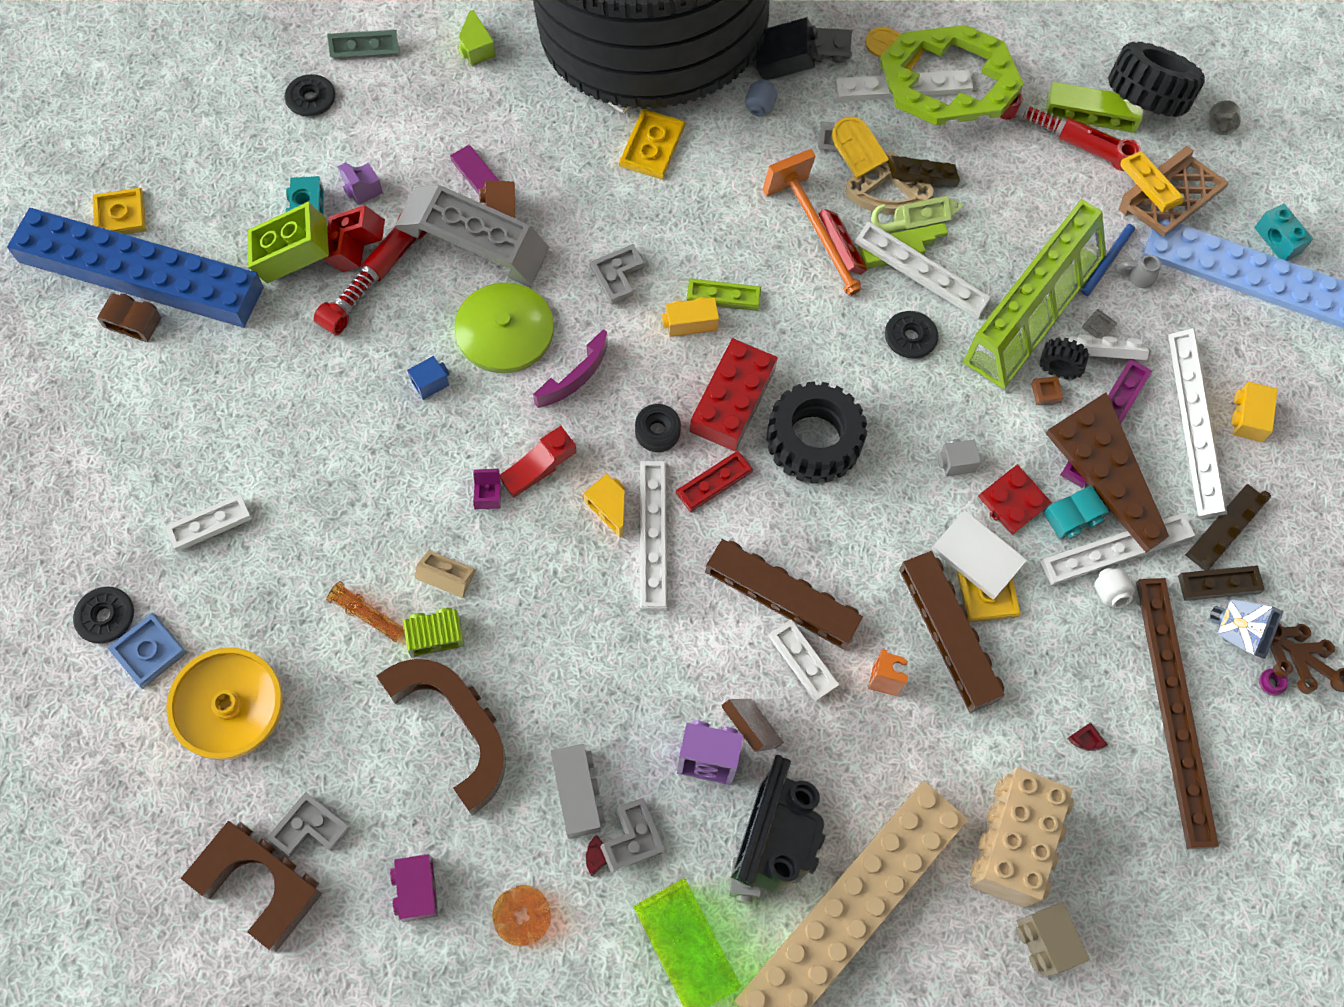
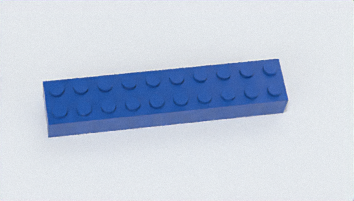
M29 207L7 245L8 250L18 263L242 328L245 327L264 288L257 272Z

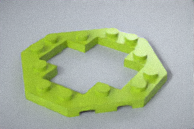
M967 25L903 32L880 57L879 65L885 73V81L889 92H892L895 108L936 126L944 125L948 120L957 119L959 123L975 121L979 116L986 115L990 118H998L1021 93L1023 88V81L1005 42ZM953 44L988 59L982 67L981 74L997 80V83L981 101L960 92L948 105L913 90L912 88L919 82L920 74L904 67L921 48L942 56Z

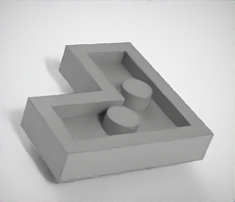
M634 244L590 262V268L611 305L633 296V289L625 276L644 268V261Z
M305 792L268 835L267 839L291 857L310 834L332 851L351 828Z
M644 798L617 807L615 811L625 835L601 845L611 873L665 852Z

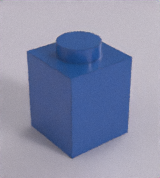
M434 356L407 370L411 383L423 400L449 386L447 376L450 373L443 362L438 363Z

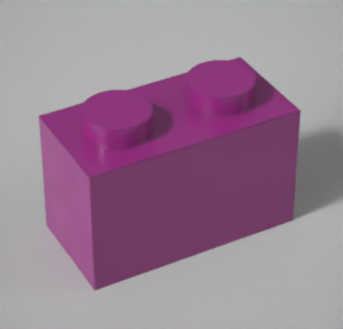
M430 854L394 859L395 868H390L391 884L396 886L397 897L393 898L394 915H399V920L402 922L438 917L433 857Z

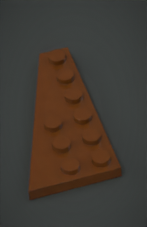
M1107 392L1048 429L1046 435L1088 485L1093 486L1100 499L1146 553L1169 537Z

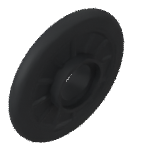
M316 74L302 75L291 81L287 86L284 94L285 103L295 114L307 117L316 116L324 113L332 106L335 100V88L323 76ZM308 92L316 93L313 98L304 97Z
M903 311L895 314L888 321L885 327V339L888 346L896 354L905 358L917 359L927 356L935 349L938 343V330L934 322L925 314L917 311ZM913 330L918 334V338L910 339L905 335V332Z
M109 586L96 588L85 594L76 605L73 614L75 630L84 640L91 643L103 644L114 641L128 630L133 621V602L127 593L121 589ZM107 608L110 609V616L107 620H97L99 611Z

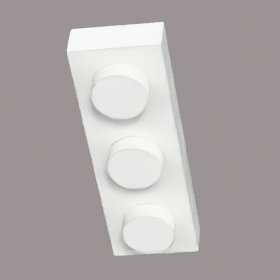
M1089 335L1069 337L1070 342L1075 340L1077 345L1083 344L1084 348L1088 349L1089 356L1138 360L1148 359L1149 350L1139 339L1129 338L1127 341H1123L1109 336H1105L1103 339H1096Z
M238 494L165 526L174 550L179 552L250 521L252 517L241 494Z
M792 620L769 633L768 637L815 702L838 688L839 684Z

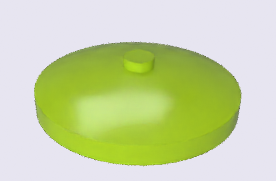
M504 282L484 286L469 295L461 304L456 314L454 331L461 352L472 364L490 372L511 373L528 368L543 357L553 339L554 323L548 304L537 292L524 285Z

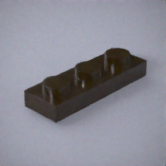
M891 155L888 161L892 179L957 187L960 182L955 164Z
M1258 565L1182 572L1178 575L1184 601L1261 594L1265 590Z

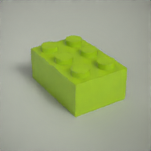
M306 202L247 230L248 268L257 272L259 277L266 283L329 256L327 219L310 202Z

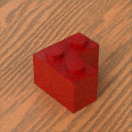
M366 205L330 216L327 226L329 256L322 260L341 272L361 268L364 246L382 241L385 219Z

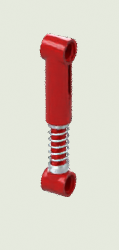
M1022 93L1015 98L1000 116L1004 120H1011L1015 117L1021 120L1024 118V122L1029 120L1030 124L1034 122L1035 126L1041 125V129L1045 127L1047 132L1052 130L1053 134L1059 136V140L1111 162L1112 166L1120 171H1125L1120 166L1122 159L1141 151L1140 145L1132 139L1120 140L1072 118H1062L1061 120L1059 116L1054 117L1053 113L1049 115L1047 114L1048 111L1042 112V108L1036 109V105L1031 107L1030 103L1023 101Z
M394 227L362 263L360 274L355 276L356 279L351 280L352 284L347 285L348 289H343V294H339V298H335L333 302H324L317 308L313 318L314 323L335 336L340 335L348 325V314L353 310L352 306L357 305L356 301L361 300V295H365V291H369V286H373V283L381 281L414 241L422 239L427 232L422 230L419 237L416 238Z

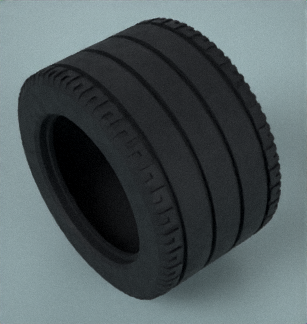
M533 0L540 41L548 61L552 64L558 75L563 77L567 83L569 82L573 88L577 87L578 91L584 92L589 97L593 96L596 100L601 99L604 103L611 102L612 105L616 106L619 104L621 107L631 106L632 108L641 107L642 109H647V107H652V109H657V107L667 108L668 105L673 107L678 106L680 103L684 105L688 101H697V98L703 99L707 97V94H713L717 89L721 90L725 84H730L732 79L736 80L739 77V73H743L746 67L751 65V61L756 58V54L759 53L766 37L769 22V0Z

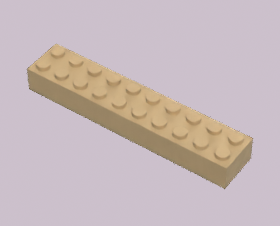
M924 780L732 1003L736 1007H812L969 819Z

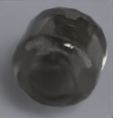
M1224 100L1213 105L1209 112V125L1215 134L1228 135L1239 128L1241 112L1235 102Z

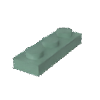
M397 29L327 34L330 58L399 54Z

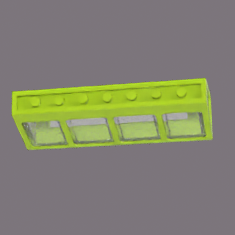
M1082 198L975 334L962 363L1003 390L1007 387L1105 257L1106 245L1103 212Z

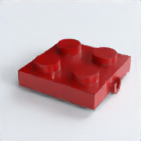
M1018 464L978 495L980 500L991 511L990 516L996 521L999 520L1012 535L1052 503Z

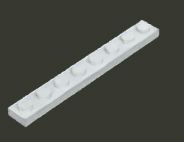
M1194 328L1169 334L1168 336L1198 517L1205 519L1227 514L1197 336Z

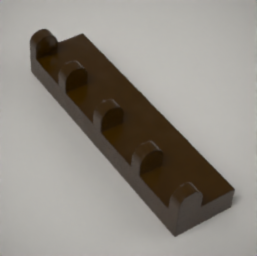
M1247 483L1226 507L1227 514L1218 516L1185 556L1201 569L1209 570L1248 523L1257 515L1265 503L1269 501L1271 494L1267 491L1259 493Z

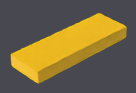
M1142 151L1121 160L1120 166L1162 213L1183 203L1184 197Z

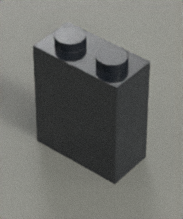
M808 17L767 28L764 42L759 53L756 54L755 67L762 79L771 80L815 68V58L818 57L815 39H818L816 26L811 25Z

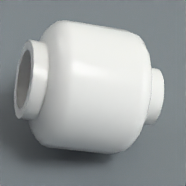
M1104 569L1099 573V577L1094 584L1095 590L1106 606L1117 609L1131 603L1135 594L1133 583L1122 569Z

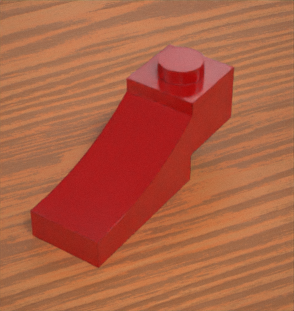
M559 426L542 437L540 442L531 451L500 474L502 484L511 496L515 498L556 471L557 465L576 454V444L563 427Z

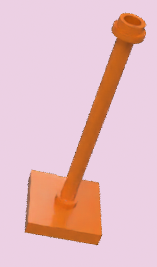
M808 149L769 165L762 189L765 195L769 196L786 188H792L846 285L843 288L844 292L848 293L849 296L860 292L862 289L860 286L861 282L854 280L851 273L847 270L833 241L800 184L809 178L816 157L813 150Z

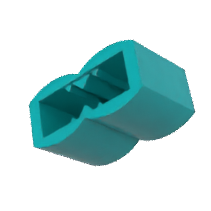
M1089 486L1048 506L1043 514L1059 539L1068 537L1070 540L1083 532V528L1090 526L1093 529L1104 523V517L1109 511L1093 486Z

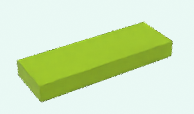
M689 278L686 301L696 300L701 297L715 298L716 306L759 311L761 286Z

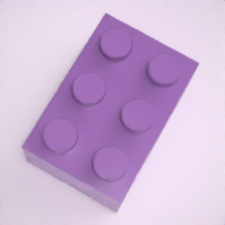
M694 720L693 723L686 722L677 774L731 785L737 770L744 735L738 734V730L731 727H721L720 730L709 727L710 724L703 721Z

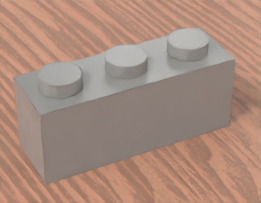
M584 743L551 750L567 838L570 839L601 832L600 824L605 823L603 807L596 806L595 796L600 795L597 778L591 779L589 768L594 767L591 751L585 752Z

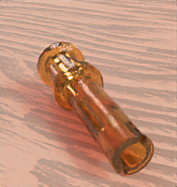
M342 581L337 582L328 593L327 602L330 604L334 602L345 610V614L357 616L393 642H397L404 633L403 626H400L364 602L363 595L360 593L356 595L347 589Z

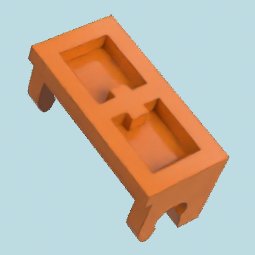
M882 649L873 663L868 689L897 697L906 685L908 675L896 672L893 669V664L907 665L908 661L901 656L887 653L888 650Z

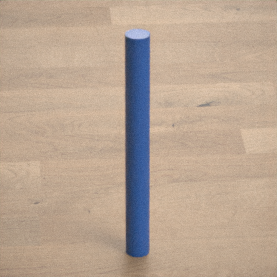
M1127 224L1081 290L1083 295L1088 297L1133 234L1135 227L1132 224Z

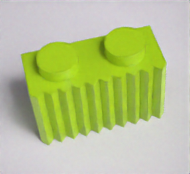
M441 608L436 611V614L432 613L431 615L415 613L410 615L409 619L403 620L407 650L410 657L465 646L457 609Z

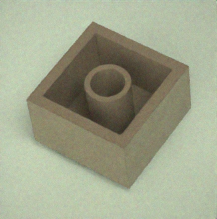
M1064 902L1016 920L1018 923V927H1016L1017 934L1023 944L1027 943L1031 952L1029 956L1030 963L1035 972H1040L1041 977L1061 973L1090 960Z

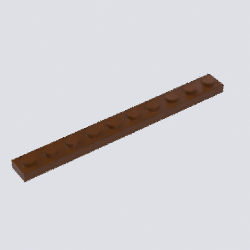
M1166 578L1139 579L1136 585L1187 850L1219 847Z

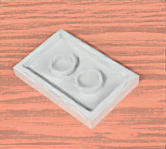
M965 510L931 548L932 551L993 600L1027 561L1026 558Z

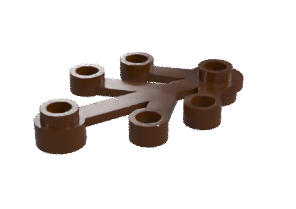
M1279 623L1270 646L1276 664L1273 666L1274 673L1280 678H1286L1294 670L1293 665L1286 659L1284 649L1289 652L1299 674L1300 680L1297 682V687L1302 693L1311 694L1318 687V683L1312 677L1308 666L1328 678L1334 690L1344 692V668L1335 671L1311 655L1318 654L1320 657L1327 658L1335 652L1334 644L1326 639L1320 642L1295 644L1287 638L1293 637L1298 642H1304L1311 636L1310 628L1305 624H1298L1295 627H1283Z

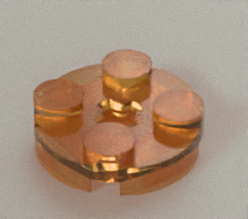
M520 885L508 891L506 890L498 897L493 907L492 919L494 928L500 938L510 945L517 947L534 945L544 937L551 923L550 905L543 893L534 887ZM527 908V915L530 916V919L523 921L522 924H517V917L514 916L515 911Z

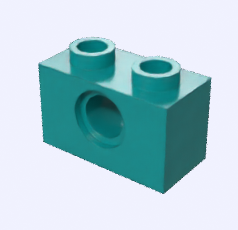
M290 177V187L286 188L287 201L289 202V208H286V212L306 202H310L324 216V188L320 177Z
M1285 203L1265 212L1254 227L1276 256L1285 261L1301 255L1313 241L1312 236Z

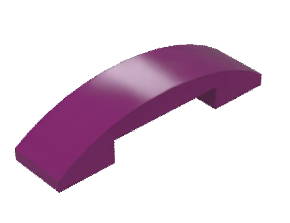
M605 329L586 345L587 358L560 383L550 378L533 394L534 403L538 408L554 404L570 396L592 377L601 364L607 349L608 337Z

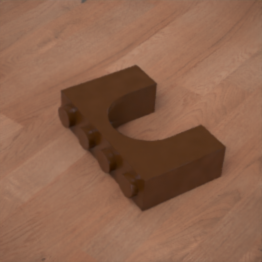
M228 820L180 879L201 896L211 899L230 874L237 868L249 863L264 864L272 873L274 893L269 905L247 933L268 950L277 952L323 894L316 888L320 883L307 873L301 877L294 871L297 865L287 857L283 856L281 859H278L272 854L275 848L264 839L257 842L250 837L254 831L241 821L236 826Z

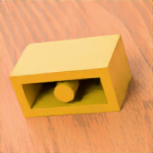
M1248 381L1241 389L1236 391L1233 403L1237 404L1236 411H1234L1230 422L1234 426L1233 435L1263 442L1273 432L1277 388Z

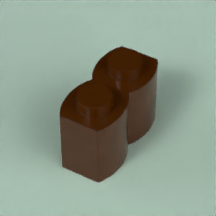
M123 293L120 295L110 294L97 317L102 327L144 342L150 340L162 318L157 307L152 303L134 301L132 297Z

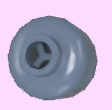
M759 79L750 85L745 105L751 114L763 116V114L772 112L778 96L774 84L768 80Z

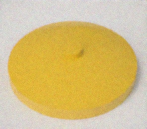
M218 648L205 652L191 660L175 677L167 697V720L175 738L189 751L211 760H231L249 754L260 747L271 736L281 717L283 692L276 673L260 656L241 648Z

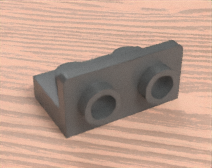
M816 28L818 39H815L818 57L815 58V61H823L824 57L832 58V62L843 63L846 62V59L852 57V30Z

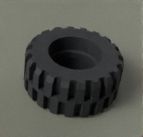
M1133 41L1122 47L1108 76V81L1113 91L1131 104L1158 115L1179 117L1188 113L1205 83V75L1195 63L1190 62L1186 57L1180 56L1172 50L1170 51L1151 43Z
M815 381L807 382L804 387H802V384L793 386L792 392L786 390L781 395L780 400L775 402L768 423L766 441L769 442L768 450L770 455L775 454L773 461L777 466H784V473L789 476L791 473L797 475L796 480L802 482L804 478L811 479L810 483L817 484L820 479H824L825 483L834 480L835 475L841 478L847 473L848 469H852L856 464L866 440L867 430L865 428L867 420L862 415L863 409L859 403L854 404L855 398L850 393L844 394L843 388L839 386L835 388L830 387L827 382L815 385ZM804 418H821L830 422L836 428L840 440L829 447H812L803 443L796 436L793 425Z

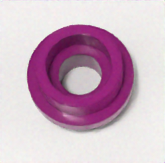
M1267 669L1261 673L1259 684L1265 693L1278 696L1286 691L1288 679L1287 677H1278L1273 669ZM1269 678L1276 682V687L1271 685Z

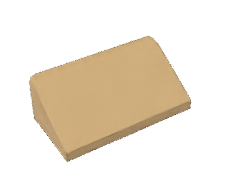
M428 550L416 565L415 579L462 598L476 569Z

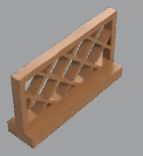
M1185 146L1158 167L1159 171L1170 183L1172 180L1183 181V187H1174L1180 193H1184L1183 203L1178 206H1185V212H1174L1173 208L1169 209V212H1156V205L1137 184L1123 194L1119 210L1124 215H1127L1129 212L1165 237L1227 188L1229 182L1192 157L1194 150ZM1191 166L1199 174H1187L1186 169ZM1188 181H1200V187H1188ZM1205 181H1212L1218 186L1205 187ZM1189 193L1201 194L1202 199L1189 200ZM1140 205H1151L1152 211H1142L1138 207ZM1157 218L1170 219V224L1164 227L1157 222Z

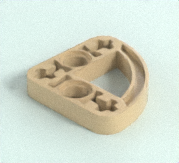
M885 152L889 159L891 155L898 156L893 152ZM885 163L857 179L855 176L851 177L847 181L845 188L846 196L855 204L872 212L875 208L884 204L886 206L885 209L879 213L894 215L897 207L900 205L931 199L934 192L933 187L927 183L913 181L906 183L898 179H892L889 164L886 165ZM875 173L879 178L877 180H870L867 174ZM889 179L909 199L890 201L878 199L868 194ZM861 185L860 191L858 189L852 190V186L857 188ZM918 191H919L920 193L926 192V195H924V194L919 195V194H918Z

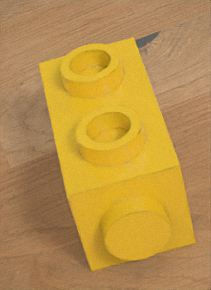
M701 297L696 300H677L666 304V313L662 314V324L664 329L668 328L669 337L718 331L719 316L715 298Z

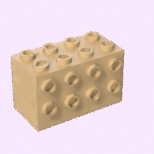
M1018 767L1009 774L1006 773L1003 779H999L994 790V795H996L994 804L989 808L986 822H988L986 831L983 832L978 844V849H980L979 855L971 868L970 876L972 878L969 887L1022 908L1043 901V898L1046 899L1051 889V882L1048 881L1050 871L1056 868L1059 860V853H1056L1058 842L1063 841L1067 826L1063 825L1065 816L1070 814L1074 804V798H1071L1073 788Z

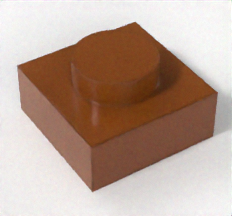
M1058 376L1033 379L1031 385L1036 405L1062 402L1064 397Z

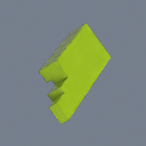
M945 223L890 233V235L924 255L926 252L924 246L934 244L936 238L947 236L948 231ZM858 245L867 269L889 265Z

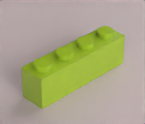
M1053 82L1047 94L1045 111H1048L1047 114L1049 115L1053 113L1054 117L1059 116L1061 120L1062 118H1072L1086 125L1131 133L1136 132L1142 121L1143 109L1131 104L1126 99L1124 100L1115 92Z

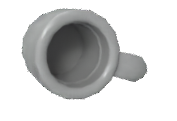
M1145 255L1138 261L1125 260L1116 266V271L1122 276L1129 277L1131 283L1136 287L1148 288L1157 279L1161 264L1156 256Z

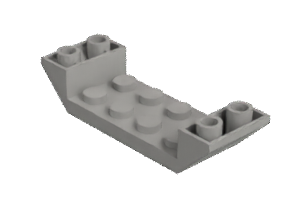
M441 185L415 187L395 225L396 229L416 238L419 237L422 230L503 265L510 269L509 279L530 288L549 250V246L529 224Z

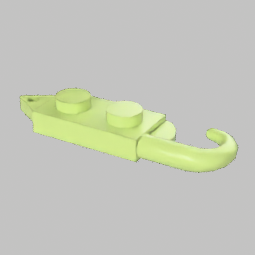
M948 196L903 204L897 207L894 214V222L884 224L878 219L879 212L886 207L882 204L874 209L871 221L874 225L889 233L951 220V216L963 204L949 199Z

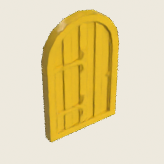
M887 27L871 29L865 39L866 48L870 53L880 58L902 33ZM921 48L904 68L912 71L925 49Z
M848 116L840 119L835 124L832 130V140L856 179L889 161V158L863 120Z

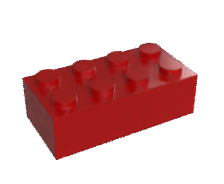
M732 338L690 420L689 432L736 452L776 370L778 357Z

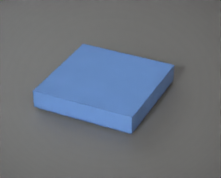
M153 612L108 647L113 656L142 689L187 654V651Z

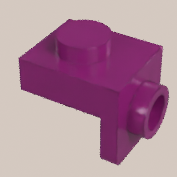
M498 468L475 469L473 471L474 510L501 509L500 470Z

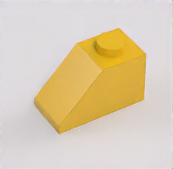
M606 473L584 492V503L621 537L624 533L625 487L617 478L612 479Z

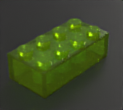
M685 878L633 906V912L681 1007H710L742 988Z

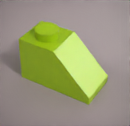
M474 9L469 11L459 34L460 46H458V50L462 59H467L469 64L473 66L495 57L494 41Z

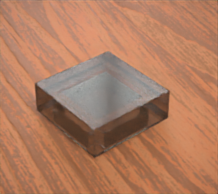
M1097 309L1083 324L1082 328L1096 339H1103L1114 329L1117 322Z

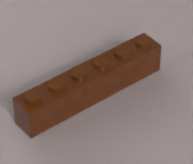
M722 539L706 564L705 573L785 618L792 620L794 623L844 651L863 618L854 607L850 605L844 606L836 602L832 595L816 591L807 581L803 579L797 580L789 576L785 569L769 565L763 557L755 553L749 554L742 550V547L734 541Z
M929 551L903 561L899 571L969 713L1000 701L1005 695L1003 682L998 676H995L991 668V659L986 652H983L979 644L980 639L977 631L970 627L967 621L966 609L962 604L958 603L955 597V588L951 581H947L943 573L944 568L941 560L938 557L935 558L933 552Z

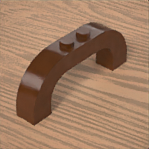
M427 659L402 661L376 675L395 704L409 694L425 689L436 691L447 699L478 743L480 749L479 762L474 772L453 787L471 816L487 805L495 796L503 781L506 755L500 735L493 724L497 720L488 707L483 710L477 701L481 697L472 685L467 688L462 679L449 667Z

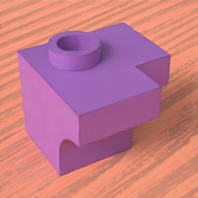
M345 162L338 166L341 179L345 184L343 189L349 199L354 198L357 205L383 194L380 180L369 163L360 167H352Z

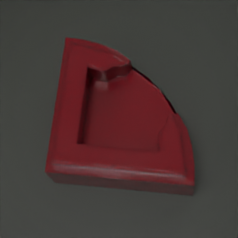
M1091 722L1067 738L1074 746L1086 751H1097L1108 745Z
M598 835L592 838L586 851V866L591 877L607 865L601 849L603 842Z

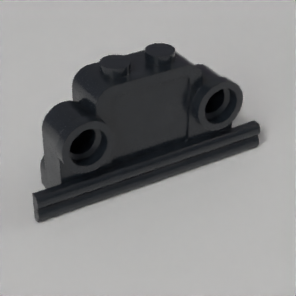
M778 754L775 755L770 771L759 786L731 878L750 887H753L755 884L773 893H781L790 884L799 883L807 873L813 874L819 863V858L816 857V854L821 849L826 834L822 833L824 820L819 813L813 811L820 802V794L817 788L808 781L801 780L795 782L787 778L791 761Z

